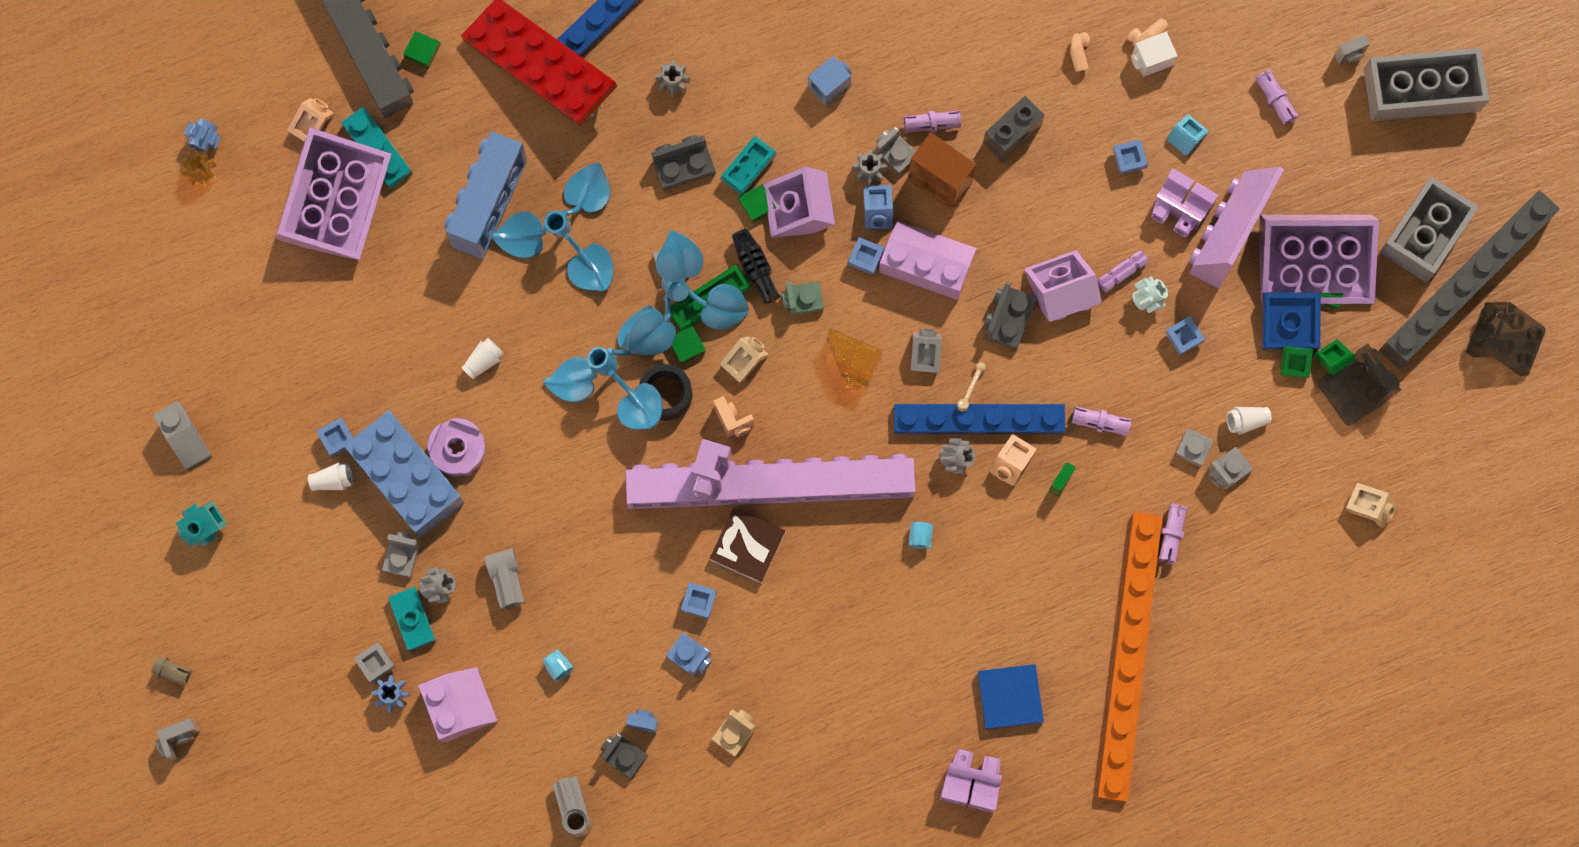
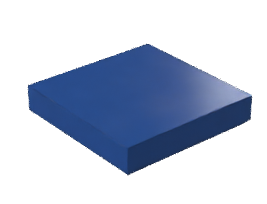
M1262 293V349H1283V346L1311 348L1312 350L1320 349L1321 293Z
M1036 664L977 672L985 730L1044 722Z

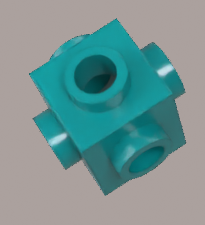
M213 500L200 508L197 504L192 505L181 512L184 518L176 522L179 536L190 547L199 542L202 547L218 538L215 532L228 525Z

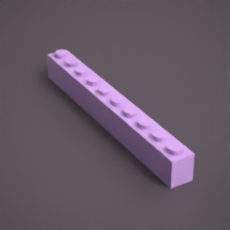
M905 454L891 455L890 459H878V456L868 455L861 457V460L851 461L849 457L842 456L834 457L833 461L821 462V458H806L803 463H793L791 459H778L775 461V464H764L762 460L747 461V465H735V462L731 461L729 468L720 465L718 473L720 474L722 489H715L712 501L697 498L694 495L693 489L696 481H694L692 471L695 463H691L690 467L678 468V464H663L661 468L650 469L649 465L632 466V470H626L628 509L914 498L915 495L914 458H907Z

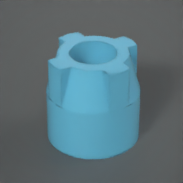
M911 522L908 546L916 549H931L933 524Z
M558 649L542 660L555 682L565 678L574 669L569 660Z

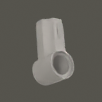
M513 548L485 555L490 579L494 582L500 609H510L524 604L525 601L517 574L519 573V568Z
M578 777L558 780L553 783V788L562 816V825L572 837L582 838L590 832L592 821L587 812ZM575 816L584 817L582 828L578 830L571 829V819Z

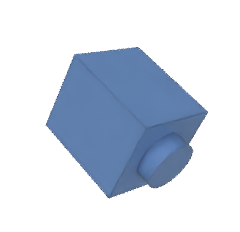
M832 56L808 75V87L826 106L851 86L852 72L845 62H839Z

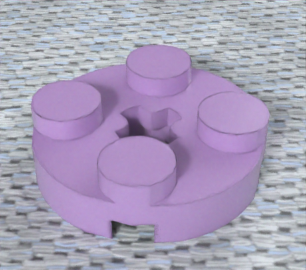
M454 418L439 424L431 432L428 439L427 447L430 459L446 475H470L479 467L485 456L486 446L483 435L474 423L465 419ZM458 440L462 441L461 445L464 450L457 454H452L453 450L449 448L450 444H456Z

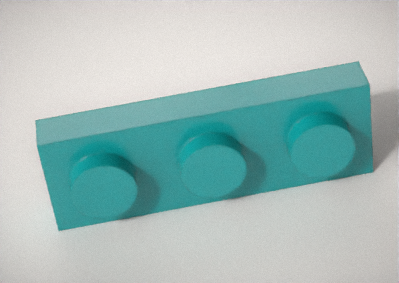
M364 106L341 122L354 142L391 154L383 180L389 189L413 174Z

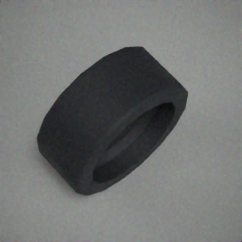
M669 364L656 365L646 371L640 379L639 385L642 383L651 385L656 379L665 376L677 380L682 387L681 400L672 408L663 409L660 418L662 421L675 420L685 414L691 405L693 397L691 381L686 373L677 366Z

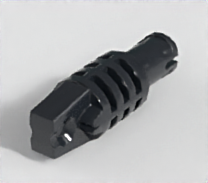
M747 228L732 234L737 257L749 281L756 284L765 305L772 303L769 293L775 301L778 300L781 296L770 277L772 269L761 246L758 245Z

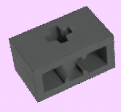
M1024 96L985 132L983 144L1003 162L1042 126L1044 114Z

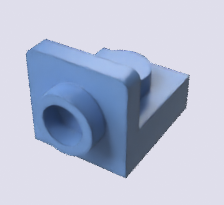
M891 185L863 186L865 229H891L893 227Z
M685 633L680 635L666 654V658L693 677L698 672L703 674L712 662L709 658L711 650L707 647L704 648Z

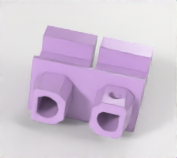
M1172 168L1153 205L1155 206L1151 218L1158 223L1164 224L1169 214L1179 219L1173 230L1186 238L1193 229L1197 230L1219 195L1196 183L1185 203L1182 204L1194 180Z
M702 439L692 471L694 481H696L693 489L695 497L712 501L715 489H722V482L718 472L720 465L729 468L732 459L731 447Z
M958 749L953 763H950L948 766L939 800L965 806L968 801L971 782L973 781L968 807L994 813L997 807V798L1002 775H999L1000 759L984 756L982 769L977 770L970 768L973 753Z

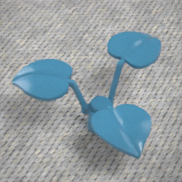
M600 163L590 164L576 172L566 183L564 199L568 204L576 206L575 208L567 211L562 210V212L551 211L546 215L543 226L540 219L531 212L516 213L509 217L492 234L493 240L504 251L515 257L531 258L542 251L543 240L541 236H545L548 231L555 237H564L579 253V255L572 257L568 263L567 273L571 282L584 290L606 291L611 285L614 275V266L610 253L603 246L596 243L590 244L583 251L569 235L571 222L567 218L569 215L578 213L581 208L588 213H595L607 205L611 191L602 165Z
M669 231L667 239L656 259V270L659 276L663 278L661 286L666 293L663 297L665 301V316L663 317L659 310L651 309L638 317L628 338V350L631 353L655 355L666 351L673 344L676 330L673 324L668 322L671 317V300L678 302L690 296L700 305L705 306L701 313V320L708 327L718 330L735 326L748 314L749 307L743 294L732 285L721 284L714 287L708 293L707 301L701 299L689 289L686 277H694L701 272L703 255L696 244L683 234Z
M648 305L640 309L623 324L618 333L617 342L625 350H613L611 347L606 350L603 347H595L589 352L587 359L573 357L565 361L550 377L544 380V384L560 399L578 403L586 400L593 394L594 383L592 380L597 378V372L602 376L610 375L629 394L621 399L617 407V415L620 422L633 430H647L655 427L663 411L660 393L656 388L647 383L640 384L632 391L615 373L617 360L614 355L630 356L633 354L628 350L630 331L638 317L642 313L654 309V307Z

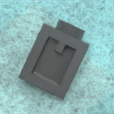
M619 733L614 738L610 735L600 749L603 752L601 755L602 760L629 779L633 778L648 756Z

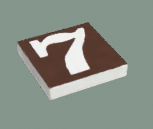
M733 507L709 560L762 584L786 530Z

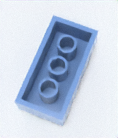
M492 131L488 139L484 138L478 151L480 157L476 164L472 163L467 174L469 181L465 189H460L456 198V204L458 205L455 212L448 215L444 225L452 248L482 260L493 239L492 234L496 232L528 162L521 142Z
M390 410L344 445L351 457L419 539L464 504L459 493Z

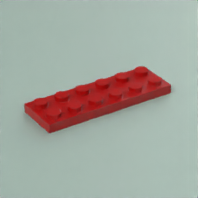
M494 0L461 35L465 43L580 127L617 88V84L613 79L503 0Z

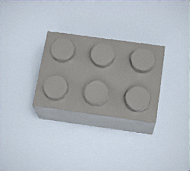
M1430 176L1379 253L1427 283L1436 273L1479 206Z

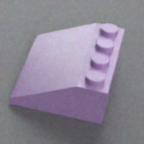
M310 127L306 134L275 239L307 249L360 260L391 154Z
M1272 167L1244 171L1240 180L1237 178L1233 179L1227 190L1231 197L1227 203L1221 201L1214 214L1219 219L1215 226L1208 225L1201 238L1206 241L1202 250L1196 248L1188 262L1193 265L1189 274L1217 289L1220 288L1282 175L1283 168Z
M1260 215L1259 263L1261 303L1262 293L1289 292L1343 293L1342 298H1321V304H1375L1379 220L1373 215Z

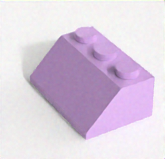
M897 221L880 261L879 273L958 300L977 248Z

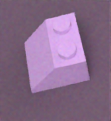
M803 167L763 184L767 195L769 210L767 213L771 237L813 234L835 225L827 172ZM772 201L774 202V204H775V206H776L775 209H773Z
M1077 250L1025 268V274L1034 296L1037 297L1036 300L1039 308L1049 322L1061 320L1067 315L1088 310L1102 303L1096 274Z
M477 667L445 674L418 685L438 739L442 743L498 722Z

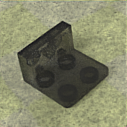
M1486 302L1474 333L1471 336L1466 353L1473 358L1494 357L1519 376H1528L1545 335V327L1511 302Z
M1369 344L1358 349L1355 353V362L1334 376L1328 372L1317 381L1318 387L1347 426H1351L1392 400L1401 391L1399 387L1400 382L1396 375L1391 371L1388 372L1382 364L1383 358L1375 348L1372 349Z

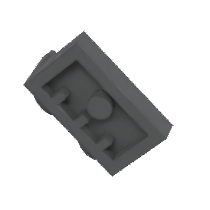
M692 135L684 138L682 143L672 146L671 144H664L651 153L663 191L716 174L705 136L698 137L697 135Z
M1006 281L1004 288L998 287L992 302L997 305L994 315L988 313L983 329L988 330L985 337L986 340L1017 351L1037 297L1011 288L1012 283Z

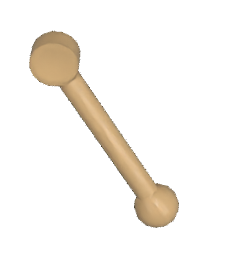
M982 362L976 364V372L963 399L958 401L957 408L962 412L968 410V400L981 373H984L986 370V365Z

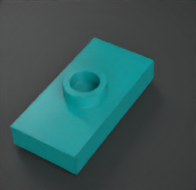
M754 136L723 172L720 180L738 194L743 195L774 159L777 152L757 136Z
M416 587L388 597L409 652L436 641Z

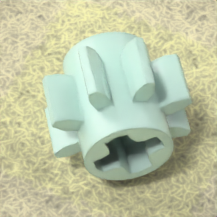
M1151 276L1134 284L1138 290L1133 292L1132 297L1135 305L1140 310L1147 309V312L1151 313L1166 306L1163 300L1167 298L1168 291L1161 280H1154Z

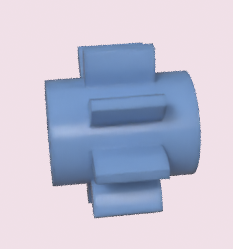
M200 118L194 124L189 122L184 132L186 139H189L187 145L202 153H206L210 148L216 149L221 139L218 136L219 133L216 132L218 127Z
M392 675L384 683L378 679L377 682L380 687L378 691H372L374 696L380 698L376 706L381 708L386 704L389 713H392L395 706L404 708L403 698L410 697L408 692L402 690L406 683L401 680L396 684ZM389 688L396 695L393 700L389 697L387 698L386 690Z

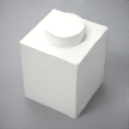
M1164 32L1137 42L1133 54H1131V59L1136 70L1140 69L1143 77L1174 66L1177 54L1168 33Z

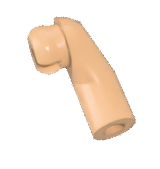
M1160 18L1143 33L1137 28L1133 29L1127 36L1128 41L1132 42V46L1135 47L1137 42L1164 33L1168 30L1169 25L1166 20Z
M1086 32L1076 33L1071 38L1070 54L1075 72L1089 68L1083 47L1091 44L1090 37Z

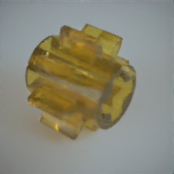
M191 150V155L187 159H181L186 168L181 169L180 172L183 176H189L188 181L191 185L197 181L205 186L206 181L210 177L215 178L211 168L217 165L214 160H208L209 155L206 151H203L200 155Z

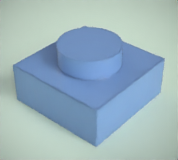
M1140 139L1113 146L1112 150L1120 175L1147 169L1148 163Z
M859 237L848 260V265L874 275L885 248Z
M1191 316L1165 331L1179 356L1205 341Z
M341 417L316 431L331 458L346 450L344 445L353 439Z
M689 582L681 612L709 620L717 590Z
M637 710L636 714H628L626 725L628 728L657 733L659 721L653 718L654 713Z

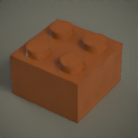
M930 132L911 157L908 176L915 186L920 189L926 188L932 192L933 197L943 205L948 203L954 207L973 182L977 164Z

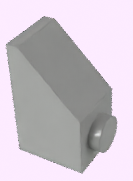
M179 401L153 415L163 435L186 470L212 457L187 410Z

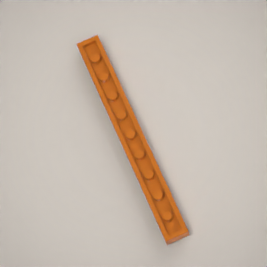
M1134 512L1132 515L1097 798L1128 802L1163 517L1160 515Z

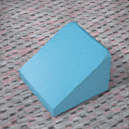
M1187 114L1174 126L1167 136V141L1187 156L1209 131Z

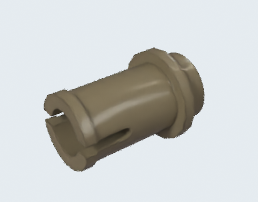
M166 656L164 658L158 657L151 673L156 674L155 677L158 679L163 677L184 687L190 678L192 670L168 661L169 658Z

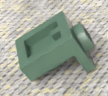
M786 282V291H782L781 295L783 307L789 308L790 316L824 311L820 282L792 285V282Z

